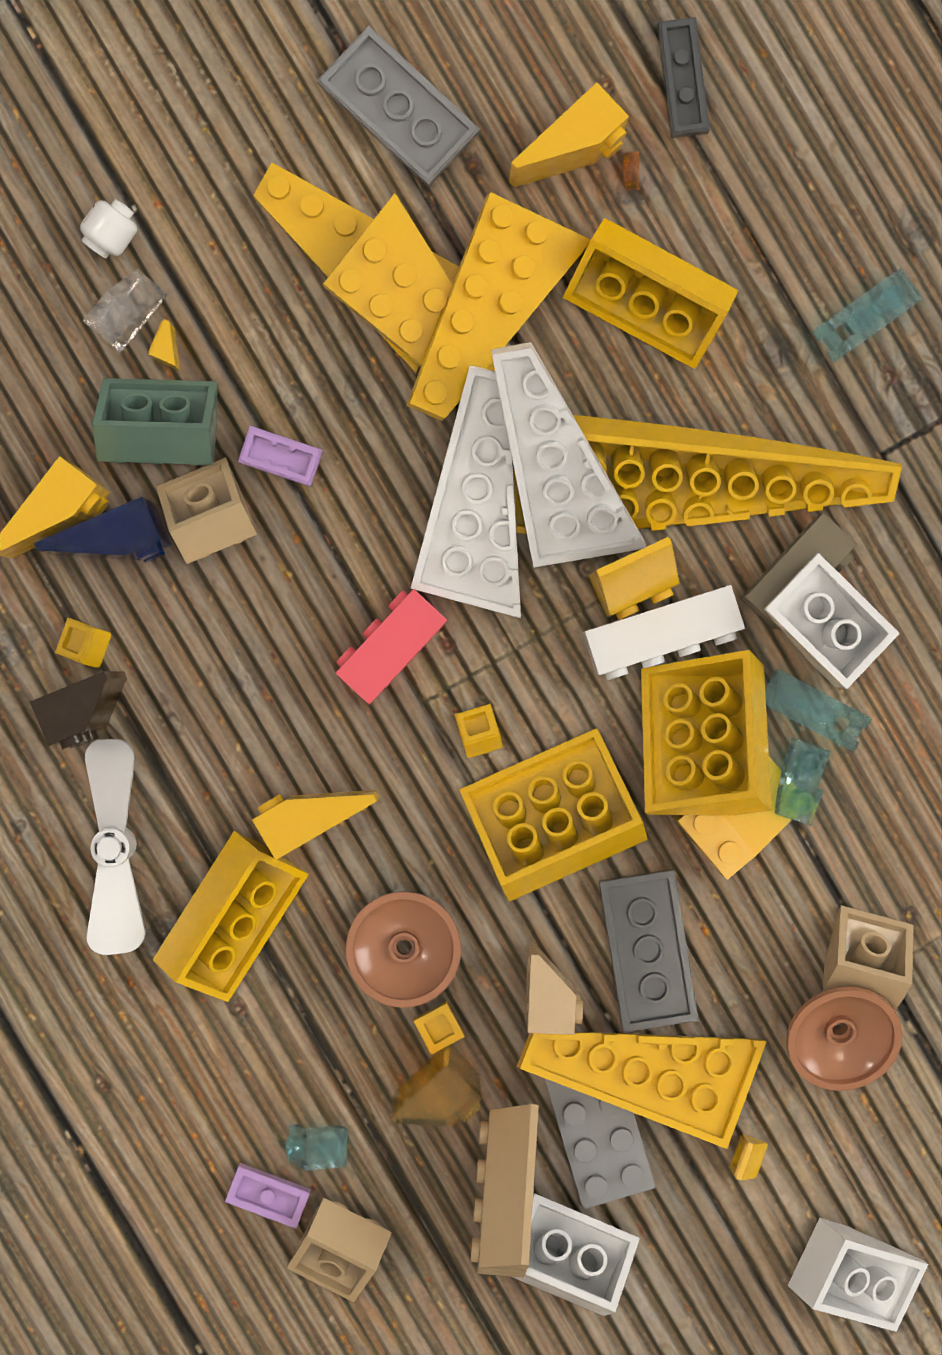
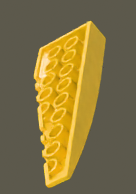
M573 415L638 529L651 528V531L677 524L696 526L750 519L752 515L768 514L771 517L785 515V511L807 509L808 512L821 511L823 507L843 505L846 508L894 502L902 470L900 463L811 446L671 425ZM513 465L516 532L527 534Z

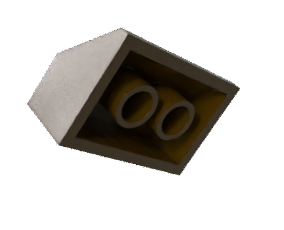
M103 671L30 701L47 745L60 744L63 750L69 747H79L99 739L97 731L106 728L127 680L125 672Z

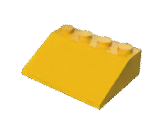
M750 650L641 668L645 813L648 815H741L771 811L764 665Z
M597 728L459 789L509 902L648 840L643 821Z

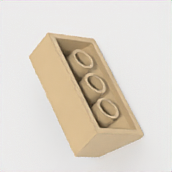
M528 1104L492 1109L489 1112L488 1121H481L479 1144L486 1145L485 1160L478 1159L476 1183H483L482 1199L475 1198L473 1222L480 1223L479 1238H472L470 1262L477 1263V1274L523 1278L528 1269L539 1105Z

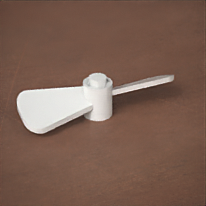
M121 739L94 741L89 745L85 753V763L99 832L92 839L90 847L92 857L98 863L86 938L89 947L94 952L102 955L131 952L142 944L146 936V929L129 861L135 853L137 843L133 832L126 827L135 754L130 744Z

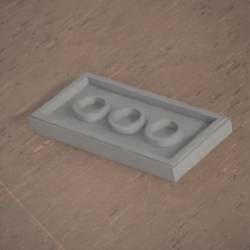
M369 25L317 80L318 85L428 188L480 133L478 126Z

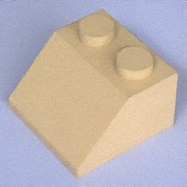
M226 457L213 462L212 465H206L156 486L169 533L186 564L205 558L214 552L233 544L241 543L257 535L250 512Z
M841 905L837 913L824 962L823 991L848 986L865 988L882 996L896 1011L912 986L914 925Z
M528 944L525 1003L527 1032L575 1035V1024H582L583 1001L580 1000V994H575L572 983L536 944Z
M323 1198L289 1261L287 1269L355 1302L376 1272L392 1232L383 1228L380 1223L373 1219H365L349 1211L342 1203Z

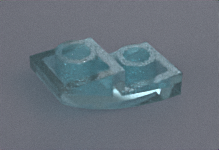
M795 738L791 739L777 790L775 813L777 815L811 826L824 791L818 785L831 751Z

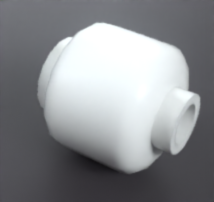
M117 199L112 204L103 200L97 201L80 224V230L84 235L82 242L104 258H107L109 254L112 256L121 255L138 231L137 225L130 219L134 212Z

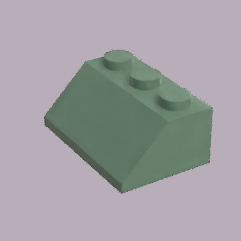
M103 378L92 423L97 461L212 465L216 445L217 382Z

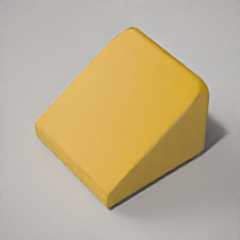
M164 319L160 323L148 353L155 361L180 371L175 328L170 321Z
M68 617L55 653L81 664L99 668L111 639V633Z
M491 704L454 714L468 758L503 748Z
M745 1134L740 1135L729 1167L735 1179L742 1181L757 1177L768 1146L765 1141Z

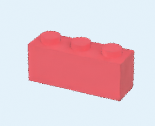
M415 589L409 594L404 590L401 591L388 606L393 612L383 622L378 618L375 619L362 634L367 640L357 650L352 646L349 647L336 662L341 667L336 674L368 704H371L448 621Z

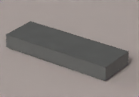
M696 17L660 21L657 24L670 136L671 138L708 134L710 127Z

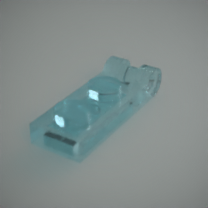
M900 268L816 328L813 334L818 341L823 340L830 349L828 355L835 363L923 298ZM842 324L851 335L844 342L835 331Z
M780 669L775 671L765 690L766 706L853 753L859 744L856 740L863 728L867 729L872 720L865 714L848 707ZM840 716L849 721L843 733L833 729Z

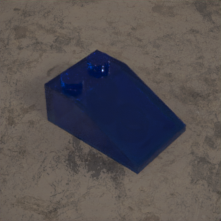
M144 497L135 499L34 543L37 551L50 555L143 560L144 563L164 556L165 552L163 549L172 545L154 503Z

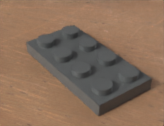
M667 869L599 880L623 1032L698 1021L675 870Z

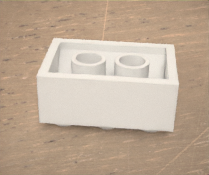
M533 1194L529 1266L523 1278H513L606 1316L616 1312L640 1238L547 1198Z

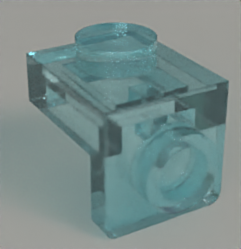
M299 1124L290 1125V1136L286 1140V1153L289 1162L305 1171L346 1167L348 1128L341 1125L305 1128Z

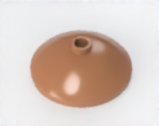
M408 891L388 893L367 904L354 919L346 941L347 964L357 985L372 999L392 1007H414L427 1003L439 996L452 982L458 970L461 957L459 932L450 914L443 906L430 897ZM400 940H408L412 945V949L407 953H402L398 950L397 944Z
M837 987L813 996L799 1008L788 1028L787 1050L794 1068L806 1081L828 1090H852L874 1082L892 1066L901 1048L902 1028L893 1007L879 994L860 987ZM844 1023L841 1027L834 1028L835 1025Z

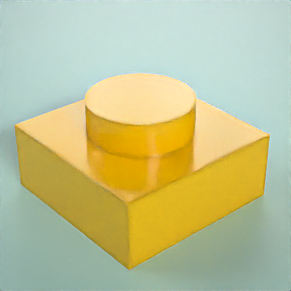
M447 1001L413 1020L431 1055L465 1037V1033Z

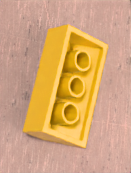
M604 218L593 235L562 298L696 369L729 312L739 290Z
M234 831L154 956L153 961L174 982L229 1002L309 874L283 857L275 860L268 847Z

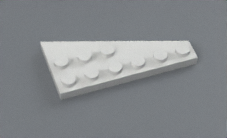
M529 342L492 349V358L533 567L645 548L646 544L533 344Z
M470 365L411 589L521 618L513 460L496 373L489 369Z

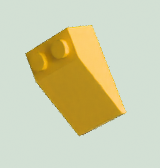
M596 82L511 162L509 183L513 187H518L595 164L602 156L606 159L611 158L624 144L621 140L627 134L625 128L629 116Z
M59 456L1 531L0 556L13 559L87 523L91 517L97 519L109 503L106 497L110 494V491L75 464Z
M669 537L608 564L588 576L606 616L609 617L616 614L618 620L638 612L637 603L650 598L652 603L655 604L674 595L671 588L680 584L673 546Z
M770 757L771 811L741 815H675L673 817L719 874L727 880L752 860L808 804L806 799Z
M377 790L292 795L284 800L281 794L257 807L260 814L252 819L274 859L277 860L377 802L380 795Z

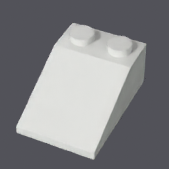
M816 553L764 608L804 657L833 686L848 689L900 634L819 553Z
M819 1218L789 1281L788 1287L814 1310L897 1332L928 1264L924 1260L851 1227Z

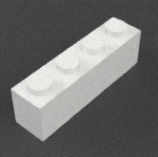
M729 585L582 633L596 675L605 674L607 680L629 674L627 666L639 662L642 663L643 669L665 662L663 655L670 652L678 651L679 657L701 651L699 643L714 639L715 645L737 639L736 631L745 629L732 586Z

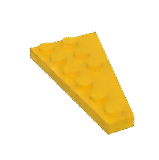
M272 162L253 195L263 209L296 242L327 278L373 221V218ZM432 252L453 284L459 266ZM381 335L383 340L417 374L420 366Z
M490 192L486 196L447 297L446 305L439 318L406 406L440 421L444 420L461 400L470 365L487 369L493 361L492 349L506 346L587 248L591 239Z
M394 193L322 286L421 367L443 308L446 305L452 283ZM492 361V363L487 367V369L495 371L494 363Z
M575 1032V1035L529 1033L517 1067L727 1149L767 1041L749 1038Z

